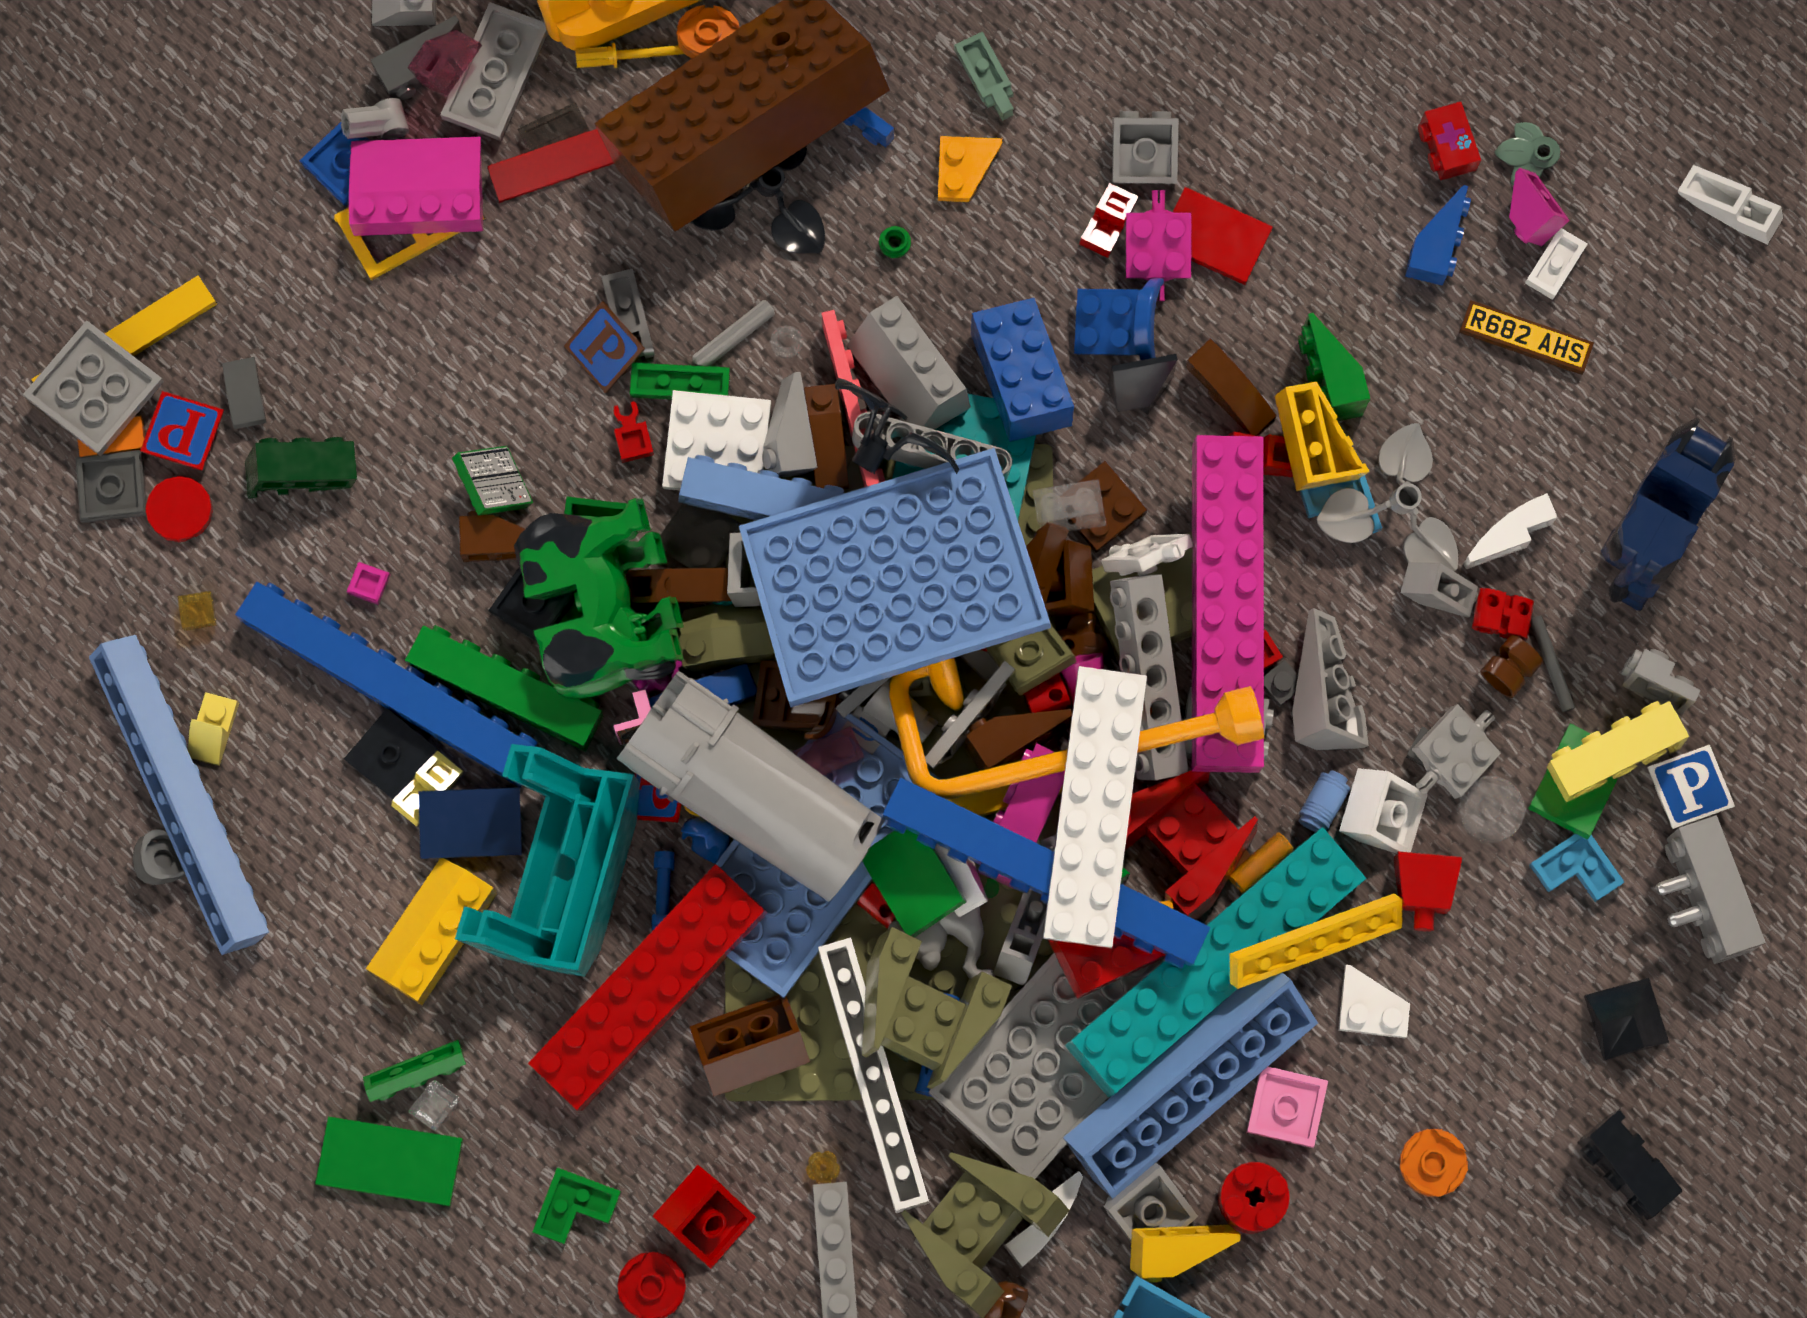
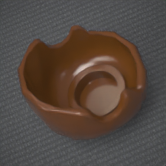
M1009 1281L997 1283L1005 1292L984 1318H1020L1027 1303L1028 1289Z

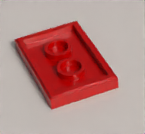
M1185 187L1173 212L1191 213V261L1246 285L1273 226Z

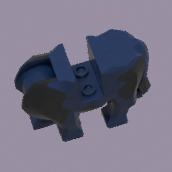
M1697 417L1672 432L1633 494V499L1618 526L1612 530L1601 549L1605 561L1620 570V573L1608 588L1612 602H1623L1641 611L1648 598H1653L1659 587L1668 579L1699 527L1696 525L1701 516L1717 497L1724 481L1734 466L1736 458L1734 442L1731 436H1729L1726 442L1698 427L1700 419Z

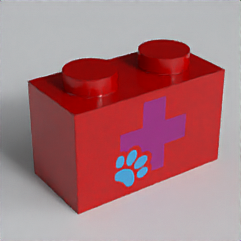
M1462 102L1425 111L1420 122L1421 124H1418V132L1421 141L1428 144L1430 150L1428 154L1429 165L1433 172L1437 171L1440 181L1477 171L1481 157Z

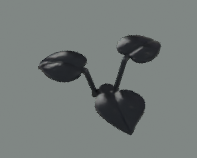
M807 145L759 176L756 182H752L748 188L733 198L727 197L690 223L710 231L724 229L735 219V210L731 204L739 202L752 191L757 190L765 197H777L778 206L782 214L777 215L773 219L771 234L773 240L781 249L797 254H818L822 252L825 244V230L818 211L810 203L803 200L792 202L787 209L783 201L784 194L780 190L785 180L783 171L793 170L802 164L806 157Z
M842 378L836 380V390H849L864 400L866 410L871 411L864 436L860 441L861 445L852 458L854 463L875 474L884 458L889 461L892 455L902 446L911 443L922 446L926 450L944 458L951 464L956 474H958L959 467L952 456L942 446L921 435L910 432V434L904 436L887 450L886 447L889 443L879 436L889 415L892 414L904 420H907L908 417L898 408L886 403L882 398ZM877 412H883L874 434L871 433Z

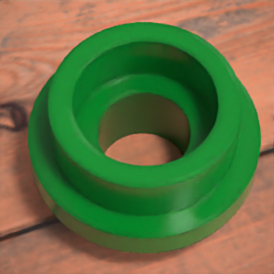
M891 226L880 234L879 248L887 257L900 258L910 250L911 238L904 228ZM891 239H898L901 245L894 248L889 245V241Z

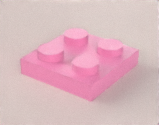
M1267 1067L1258 1076L1246 1133L1314 1148L1328 1081Z

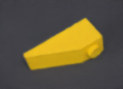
M1230 1225L1132 1229L1130 1269L1147 1282H1161L1163 1277H1175L1239 1242L1241 1234Z

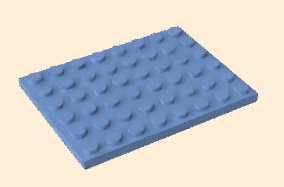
M995 448L956 459L955 462L959 467L958 474H956L951 464L946 462L739 526L790 707L1051 628Z

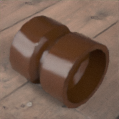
M1511 635L1499 648L1500 656H1492L1480 670L1483 678L1499 693L1508 698H1514L1526 683L1524 677L1531 678L1544 663L1542 657L1531 645L1521 638Z

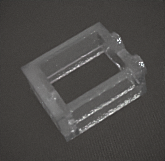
M1099 479L1033 490L1039 528L1047 522L1066 527L1069 531L1106 526ZM1075 518L1076 523L1071 525L1068 523V520Z

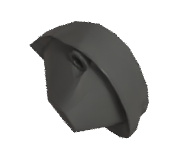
M152 830L137 840L133 852V865L137 877L144 883L160 885L174 882L186 876L166 831Z

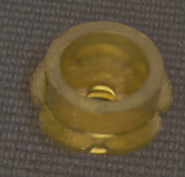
M829 1151L813 1153L809 1157V1165L806 1167L809 1178L816 1180L818 1184L831 1183L832 1179L837 1178L840 1172V1165L836 1162L837 1157ZM822 1164L826 1165L825 1171L820 1170Z

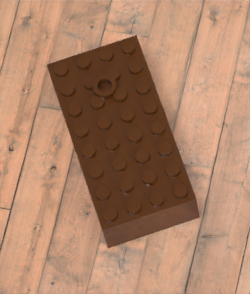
M782 0L752 21L742 25L729 36L713 44L706 51L688 60L683 66L669 75L662 77L643 92L636 94L617 109L607 113L594 124L618 171L671 229L676 232L890 91L871 43L827 1Z

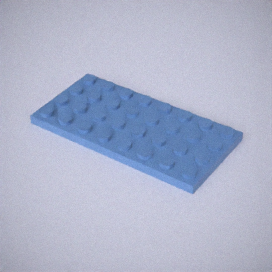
M838 712L831 730L820 739L808 740L797 755L881 818L900 777L912 783L908 775L903 751L850 713L843 718ZM847 721L880 744L873 755L858 746L851 738L840 733V730ZM929 771L931 776H933L936 779H940L931 771ZM884 819L885 822L870 847L894 831L886 826V819ZM734 839L716 864L768 913L727 957L779 996L785 998L819 953L818 947L825 945L873 880L863 862L860 863L838 893L828 902Z

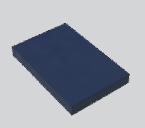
M520 788L418 791L420 859L522 855Z

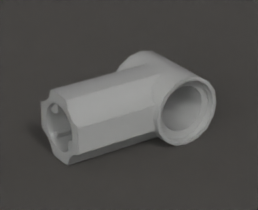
M398 98L379 101L374 106L343 109L341 113V128L343 135L347 139L381 135L382 139L392 140L409 133L402 101Z

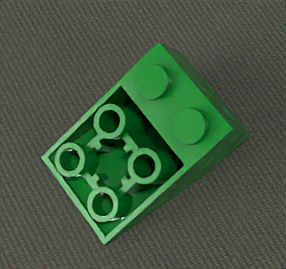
M1314 313L1308 314L1305 324L1301 327L1302 335L1298 336L1300 352L1302 355L1307 354L1309 366H1306L1308 383H1318L1336 413L1337 421L1362 417L1370 401L1363 367Z

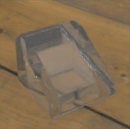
M433 1080L408 1112L436 1132L453 1114L460 1098L441 1083Z

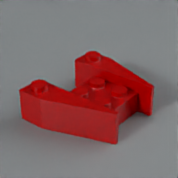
M1191 770L1132 794L1125 851L1146 834L1171 863L1184 874L1183 877L1165 891V901L1170 900L1173 903L1174 910L1197 920L1213 906L1245 850L1256 835L1258 819L1254 816L1238 830L1200 789L1209 781V772Z

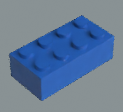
M1035 298L972 313L971 336L1009 442L1072 426L1074 404Z

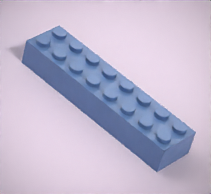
M1283 973L1239 988L1063 1137V1139L1092 1180L1113 1199L1316 1026L1318 1022L1291 979Z

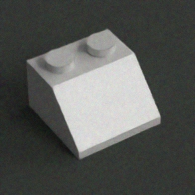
M1358 768L1339 831L1358 842L1396 854L1398 851L1411 852L1428 794L1421 793L1420 789H1417L1389 771Z

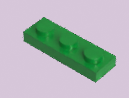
M632 363L630 397L672 400L673 390L729 396L730 367Z
M459 1040L453 1041L364 1076V1087L369 1101L372 1102L377 1099L386 1100L393 1097L397 1091L407 1087L416 1088L422 1086L430 1078L440 1074L449 1075L455 1073L461 1066L466 1065Z

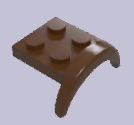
M761 661L752 723L760 729L809 731L804 734V739H820L831 730L838 713L835 707L840 703L838 698L840 693L790 707L777 661Z

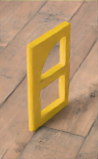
M349 207L334 215V220L338 222L370 280L381 276L460 233H433L429 236L426 233L411 234L416 243L376 264L362 237L354 236L349 225Z

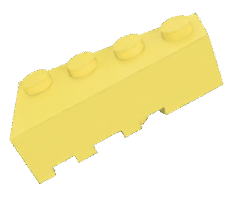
M1658 701L1653 702L1640 710L1642 715L1630 720L1629 716H1626L1611 724L1613 730L1603 735L1596 731L1581 740L1583 745L1573 750L1566 746L1551 755L1553 760L1549 762L1547 769L1564 800L1568 802L1608 782L1607 778L1611 776L1613 779L1628 774L1641 761L1645 765L1659 759L1658 757L1667 752L1666 748L1670 754L1680 750L1689 735L1671 702L1668 701L1662 705Z

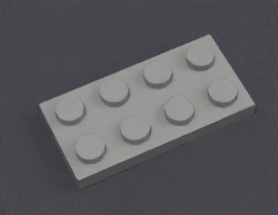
M489 2L440 114L441 119L501 141L547 37L548 32L545 22Z

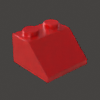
M699 1165L693 1169L652 1216L710 1269L756 1218L719 1181Z

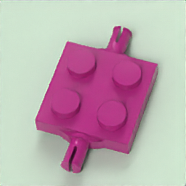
M1152 190V210L1144 213H1126V279H1144L1149 281L1152 278H1163L1164 284L1159 291V302L1165 301V282L1172 279H1191V213H1174L1165 210L1166 191H1159L1158 203V190Z

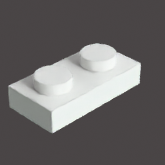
M1561 228L1551 240L1525 284L1553 300L1586 248L1587 243Z

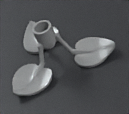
M1410 424L1388 437L1378 454L1380 470L1385 475L1397 476L1396 482L1400 485L1391 493L1389 500L1372 509H1368V500L1363 493L1352 488L1341 489L1327 499L1316 519L1317 524L1325 534L1337 541L1357 543L1368 538L1374 531V522L1370 515L1390 507L1398 514L1410 513V526L1414 532L1409 534L1403 543L1404 556L1408 563H1441L1452 571H1456L1458 568V549L1454 536L1448 526L1441 520L1433 517L1426 518L1419 527L1417 526V514L1419 511L1416 507L1420 504L1422 495L1419 488L1410 482H1418L1429 474L1433 458L1420 424Z

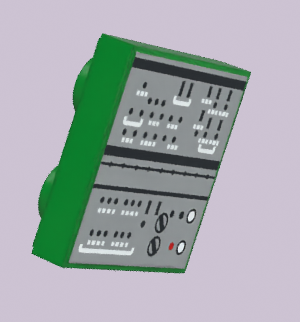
M507 446L458 452L452 457L458 475L478 516L525 509L533 504Z

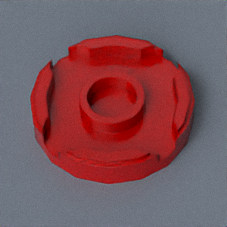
M182 476L167 478L157 484L149 494L145 508L147 520L154 531L164 539L174 542L188 541L187 539L201 535L210 524L213 513L212 502L205 488L194 479Z
M658 1252L640 1253L630 1259L620 1271L617 1285L620 1301L625 1309L636 1318L668 1317L683 1302L686 1291L684 1273L678 1263L666 1254Z

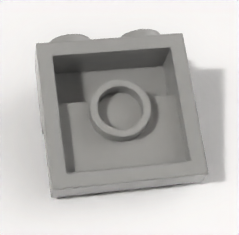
M1120 111V117H1113L1112 183L1177 184L1179 118H1171L1170 111H1152V118H1139V111Z
M1636 649L1632 657L1629 656L1621 671V675L1626 676L1622 686L1654 702L1658 701L1660 705L1670 701L1674 710L1682 715L1695 703L1701 690L1693 687L1694 683L1683 676L1676 675L1673 677L1670 675L1676 663L1669 661V656L1656 649H1651L1650 651L1644 649L1643 652Z

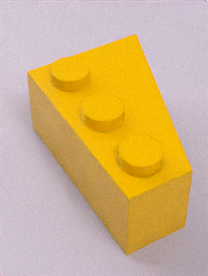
M1317 382L1285 387L1275 395L1296 491L1358 480L1370 472L1366 464H1362L1352 447L1354 444L1350 437H1346L1336 420L1338 418Z

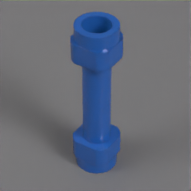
M654 852V870H657L656 914L652 915V931L669 914L671 871H674V852Z

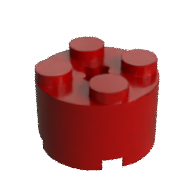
M1249 1162L1241 1164L1224 1178L1218 1191V1205L1222 1216L1232 1228L1243 1233H1261L1272 1228L1281 1221L1289 1206L1290 1194L1287 1181L1275 1168L1265 1163ZM1253 1190L1258 1191L1257 1197L1262 1199V1202H1257L1254 1206L1249 1205L1250 1199L1245 1197V1193L1250 1194Z

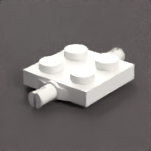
M1189 534L1151 535L1131 545L1112 546L1109 550L1110 556L1102 559L1101 562L1105 572H1119L1120 576L1138 572V575L1142 576L1156 571V565L1163 561L1164 563H1169L1182 558L1185 550L1193 547V543Z

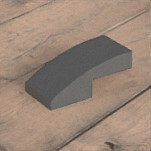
M255 357L222 363L234 429L267 423Z

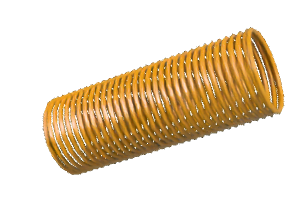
M1276 832L1273 837L1251 854L1230 875V881L1241 893L1246 892L1293 851L1292 845L1281 833Z

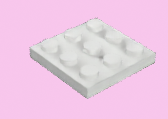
M673 390L663 489L680 491L688 457L695 458L696 455L711 457L715 460L714 463L725 466L728 463L742 464L747 467V471L760 473L761 470H764L762 454L769 428L771 400Z

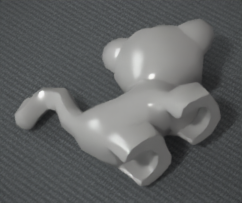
M980 906L961 917H958L955 911H953L915 937L922 941L916 959H919L924 968L932 971L938 966L941 960V951L944 949L947 941V934H950L968 947L962 968L969 979L982 971L995 977L993 970L977 969L976 966L981 955V943L984 936ZM897 920L893 921L888 929L893 927L904 932Z

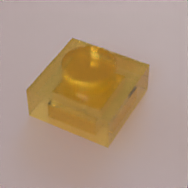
M211 591L177 596L181 626L184 631L217 626Z

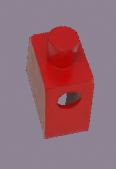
M1400 851L1394 856L1397 895L1402 898V910L1414 911V930L1434 931L1435 913L1447 914L1450 911L1462 857Z

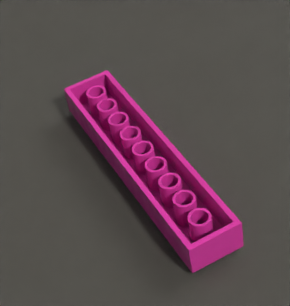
M1197 435L1192 443V718L1214 713V708L1224 692L1251 686L1257 700L1264 730L1263 437ZM1220 733L1192 739V771L1259 773L1264 767V739L1241 745L1234 744L1221 736Z

